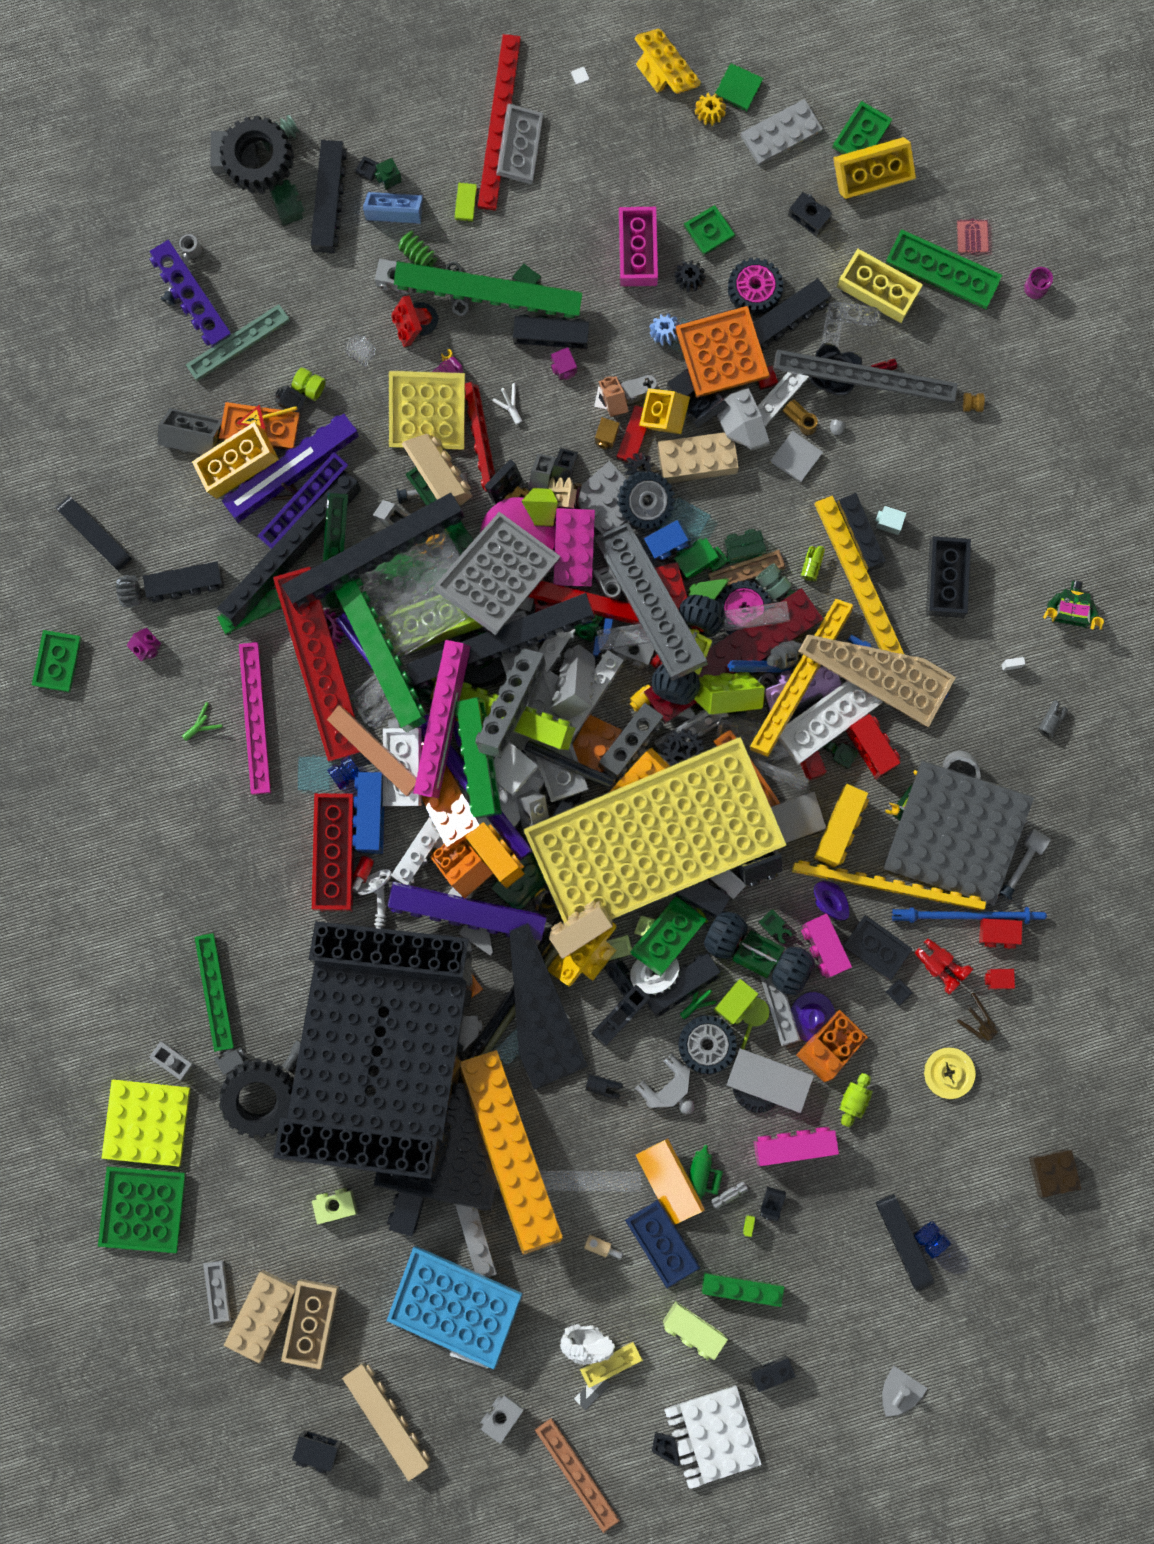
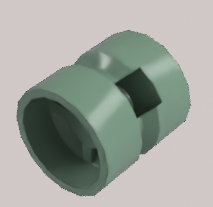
M775 563L769 565L756 577L758 583L762 587L767 588L766 592L773 600L784 594L791 586L786 576H781V570Z

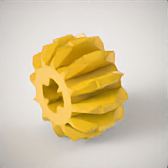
M708 92L706 97L701 95L700 101L696 102L695 114L698 115L699 121L704 120L705 125L711 122L713 126L715 121L720 123L721 117L725 116L726 104L723 103L722 97L717 99L716 93L712 97Z

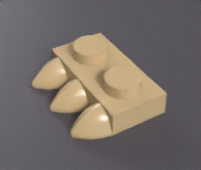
M551 478L548 489H552L558 502L557 508H574L577 490L574 489L571 478H568L565 483L560 478L557 484L555 479Z

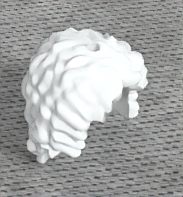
M572 1325L567 1327L565 1334L562 1335L561 1350L574 1363L581 1365L593 1364L608 1360L614 1354L615 1344L612 1343V1340H609V1336L604 1337L602 1331L598 1327L595 1328L594 1325Z

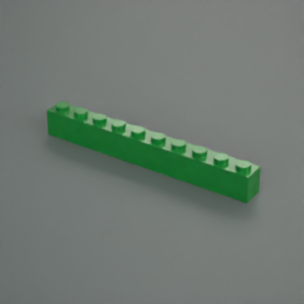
M400 261L396 262L393 284L398 285L397 289L408 291L410 287L416 288L418 293L427 294L428 290L434 291L436 296L445 297L446 294H452L455 299L464 300V297L472 298L471 301L478 303L488 300L491 305L496 306L506 303L509 304V308L514 309L524 306L527 307V311L538 312V309L546 310L545 314L556 315L557 312L564 313V317L575 318V315L579 316L583 292Z
M359 577L355 581H349L344 584L341 589L335 592L400 727L405 732H409L427 722L424 716L427 713L423 705L418 704L416 699L419 696L415 689L410 687L409 682L411 680L406 671H402L400 667L403 665L398 655L395 656L393 652L395 647L390 639L387 640L385 636L387 631L382 623L379 624L377 620L379 614L374 607H371L369 603L371 598L367 591H363L361 586L364 584Z

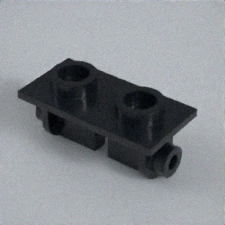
M617 958L604 968L624 996L634 987L630 976L627 977L625 975L629 970L622 960L620 961Z

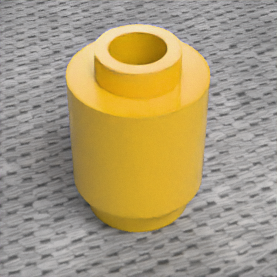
M643 686L630 698V706L634 711L638 712L644 703L649 706L651 705L643 693L651 686Z

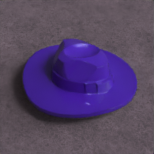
M818 882L814 886V894L817 899L815 901L816 905L823 913L837 920H846L849 917V905L843 890L833 882Z
M808 992L796 999L791 1008L800 1038L807 1042L835 1015L831 1001L823 994L817 992Z

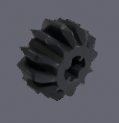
M690 260L689 264L683 261L682 266H677L674 277L677 278L675 280L676 285L680 284V290L687 288L686 291L689 293L690 288H692L696 292L697 286H703L702 281L706 279V276L703 274L705 269L699 268V262L694 265L693 260Z
M634 453L633 459L627 458L629 465H623V467L628 468L624 475L630 476L637 472L655 473V470L651 469V467L655 466V463L650 462L651 457H645V453H640L639 455ZM637 467H642V470L637 471Z

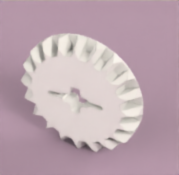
M637 959L631 969V982L633 986H639L647 995L654 994L656 996L658 992L663 993L665 989H670L672 984H676L675 980L679 977L678 973L680 971L679 963L675 959L660 977L656 974L653 976L652 972L654 971Z

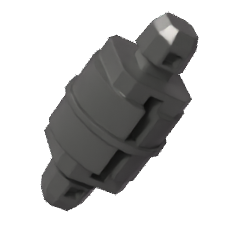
M795 641L779 644L771 650V656L768 657L767 664L780 669L794 667L803 656V654L798 652L802 644Z

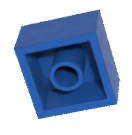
M679 520L644 538L654 559L660 558V560H665L672 556L671 552L674 550L681 551L689 546L688 543L691 541L682 522Z

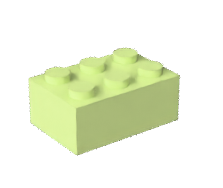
M675 1301L663 1320L664 1328L669 1334L674 1337L678 1334L682 1337L681 1340L685 1345L690 1348L693 1346L698 1348V1353L707 1360L710 1357L715 1360L728 1340L723 1333L677 1301Z

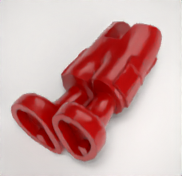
M927 938L923 943L933 954L929 957L920 948H917L915 954L933 977L939 976L945 984L944 990L950 995L959 986L960 982L972 972L973 968L970 965L961 967L953 962L954 956L950 952ZM947 967L958 980L951 977L944 968Z

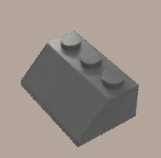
M169 408L158 424V445L203 455L219 444L222 419Z

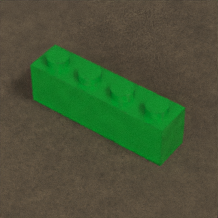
M704 1272L701 1293L782 1307L784 1286Z

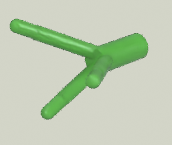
M208 702L202 708L195 725L182 735L185 741H188L199 731L223 727L222 724L200 727L208 718L207 715H204L209 705Z

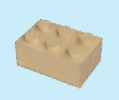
M600 901L588 903L584 907V911L571 914L567 922L564 924L559 922L551 928L552 931L550 932L549 939L562 959L612 927V919Z

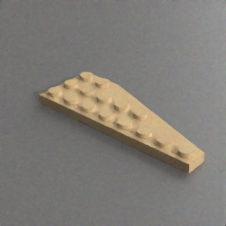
M813 635L806 636L798 651L925 727L930 726L956 678L924 658Z

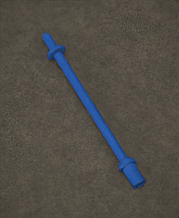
M914 907L909 909H892L893 915H899L892 916V921H909L910 923H914L917 919L1024 920L1025 924H1029L1030 920H1044L1047 918L1045 912H1030L1029 907H1025L1024 912L917 911Z

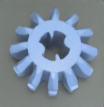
M669 313L666 317L660 314V319L654 318V323L650 324V335L654 338V342H660L662 346H664L665 342H668L671 346L672 340L677 342L678 337L675 326L681 325L680 322H677V318L675 316L671 318Z

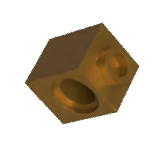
M602 417L595 435V444L602 449H613L620 423Z

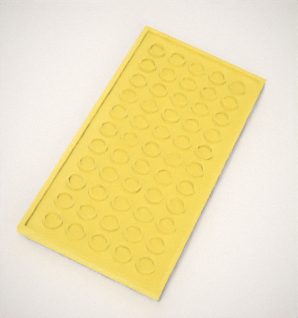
M741 737L524 829L564 923L569 920L568 917L571 914L584 911V907L592 901L595 903L600 901L611 919H614L786 846Z

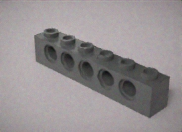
M522 648L520 653L516 655L512 670L508 671L506 682L500 687L499 696L492 703L491 712L484 720L483 729L476 736L475 742L480 753L497 758L502 757L546 666L543 653Z

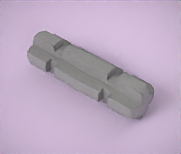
M741 1182L736 1185L737 1187H732L720 1194V1197L713 1198L711 1202L714 1208L718 1209L723 1206L722 1204H727L739 1197V1194L747 1192L746 1184Z

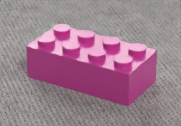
M619 207L620 287L657 286L656 207Z
M557 508L555 553L561 557L554 565V584L592 587L595 510Z
M830 1127L816 1128V1132L812 1133L807 1129L796 1131L797 1135L792 1136L787 1132L777 1134V1138L772 1139L769 1135L757 1137L758 1141H753L757 1165L765 1166L838 1155L835 1130H830Z

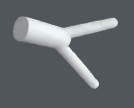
M513 383L511 401L505 388L501 389L508 406L496 399H493V402L508 410L517 425L522 422V419L515 408L516 384Z

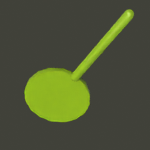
M757 998L758 1001L750 1010L746 1008L743 1012L746 1015L743 1020L748 1024L741 1046L743 1050H745L752 1026L764 1024L769 1017V1007L760 998Z

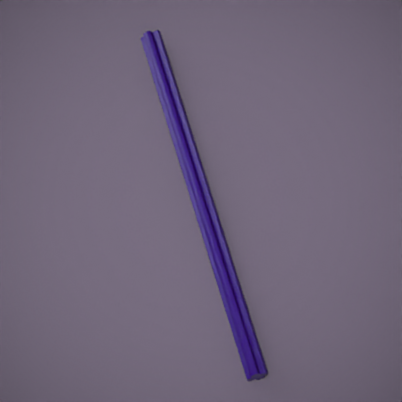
M344 612L335 621L371 667ZM428 714L424 715L427 722L417 727L422 728L424 737L429 720ZM450 744L446 766L466 790L468 781L463 769L465 762ZM503 812L500 815L486 817L520 861L533 852Z

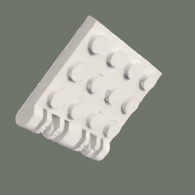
M736 1385L664 1409L667 1417L680 1413L683 1414L669 1419V1425H676L685 1420L686 1427L672 1432V1436L678 1437L689 1433L688 1437L676 1440L679 1456L693 1451L695 1453L681 1459V1465H686L696 1460L699 1467L686 1470L684 1472L685 1477L701 1472V1475L686 1480L689 1489L761 1465Z

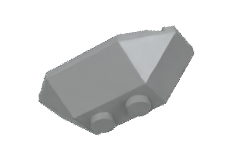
M740 387L726 392L722 398L728 406L716 415L727 438L747 446L751 450L770 444L762 415L749 388Z

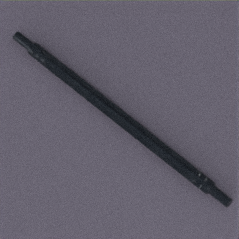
M560 914L554 921L551 928L559 922L564 924ZM551 928L538 946L542 958H544L552 945L549 939L550 932L552 931ZM514 986L511 987L484 1031L478 1037L472 1049H470L469 1052L471 1053L467 1059L480 1056L488 1045L491 1037L515 1002Z

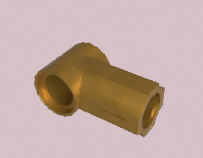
M790 401L783 409V413L800 428L804 435L814 434L817 428V417L806 411L797 401ZM811 422L813 426L807 427L804 423Z

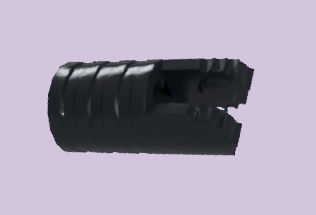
M589 1074L585 1091L619 1100V1093L606 1088L608 1086L621 1089L623 1083Z

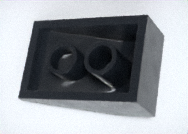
M774 850L737 866L742 882L745 885L753 886L760 883V879L767 878L769 880L778 877L777 873L782 872L781 853Z

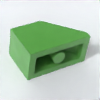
M725 578L699 582L697 585L694 583L688 590L689 596L703 595L716 601L730 580Z

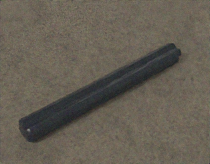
M528 741L525 745V751L607 788H612L615 783L614 778L532 741Z

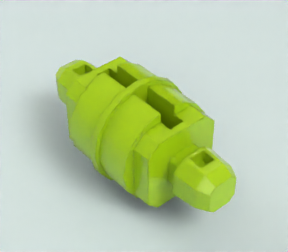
M864 1073L859 1076L857 1084L850 1082L845 1094H843L844 1097L839 1108L845 1112L842 1115L841 1124L849 1128L855 1121L854 1117L862 1118L866 1108L869 1106L873 1092L867 1089L871 1082V1076Z

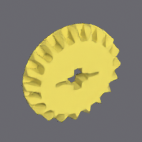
M942 1048L928 1058L924 1070L925 1082L935 1095L946 1099L959 1098L965 1095L973 1086L975 1067L970 1057L963 1051L956 1048ZM947 1067L950 1070H954V1074H952V1080L949 1078V1076L945 1077L944 1073L947 1072Z

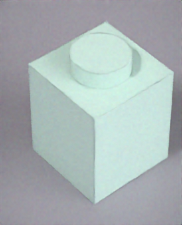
M884 506L882 511H878L875 520L878 522L877 528L898 535L906 513Z

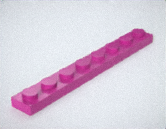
M259 643L239 644L250 789L252 795L271 793Z

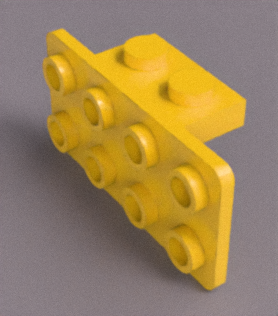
M654 29L638 34L635 37V41L644 51L636 65L656 92L662 91L667 83L677 94L700 86L701 82L661 29Z
M612 922L611 928L563 959L558 954L548 967V972L567 986H571L581 973L593 981L617 951L606 942L617 925Z

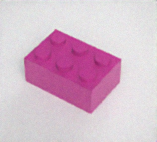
M824 914L802 925L803 930H801L805 941L809 940L811 947L809 950L812 957L817 958L820 964L817 967L821 976L825 975L827 979L852 967L828 914Z

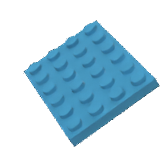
M415 1246L409 1257L387 1321L494 1370L498 1364L523 1293Z

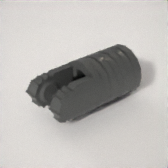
M1057 700L1053 701L1038 728L1041 734L1049 738L1054 737L1068 711L1064 706L1055 715L1060 706Z

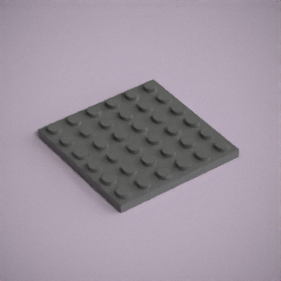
M921 760L883 868L952 892L962 893V895L967 897H981V901L995 905L1034 796Z

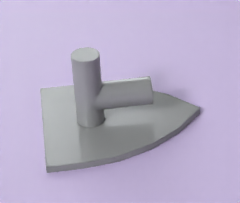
M895 1366L889 1372L882 1392V1402L886 1417L899 1415L910 1410L920 1401L928 1389Z

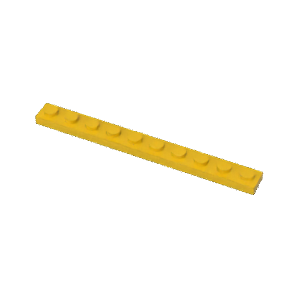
M830 496L815 502L814 505L879 649L904 654L834 497Z
M835 599L814 636L836 640L853 611V605ZM805 655L802 656L750 745L752 751L767 757L770 755L819 670L820 664Z
M799 860L798 863L793 864L792 868L794 873L979 911L984 910L986 902L981 901V897L977 896L966 898L962 897V893L958 892L946 894L943 893L942 889L931 888V890L924 889L923 885L919 884L907 886L904 881L893 880V882H888L886 878L874 876V879L868 878L865 873L855 872V875L849 874L848 870L837 868L836 871L829 870V866L818 864L817 867L810 866V862Z

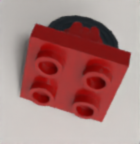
M410 295L402 297L391 316L403 347L411 346L418 335L426 336L432 333L438 324V314L435 309L425 302L413 304Z

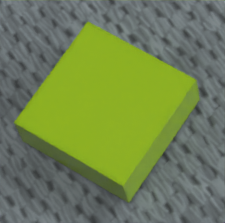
M746 1216L743 1235L752 1237L754 1216Z

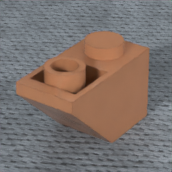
M606 377L598 381L610 417L628 412L625 393L617 377Z

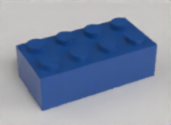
M358 772V777H355V789L358 791V796L354 797V808L357 810V816L353 818V826L356 827V835H353V847L360 854H383L385 806H383L382 772Z

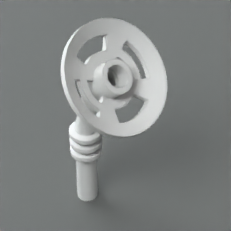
M388 869L377 871L368 876L366 883H361L358 890L360 895L373 892L377 894L378 914L375 915L377 918L374 925L376 928L381 929L386 926L384 923L386 922L385 918H387L385 915L384 885L392 875Z

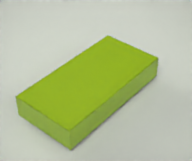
M458 183L455 220L473 222L477 184Z

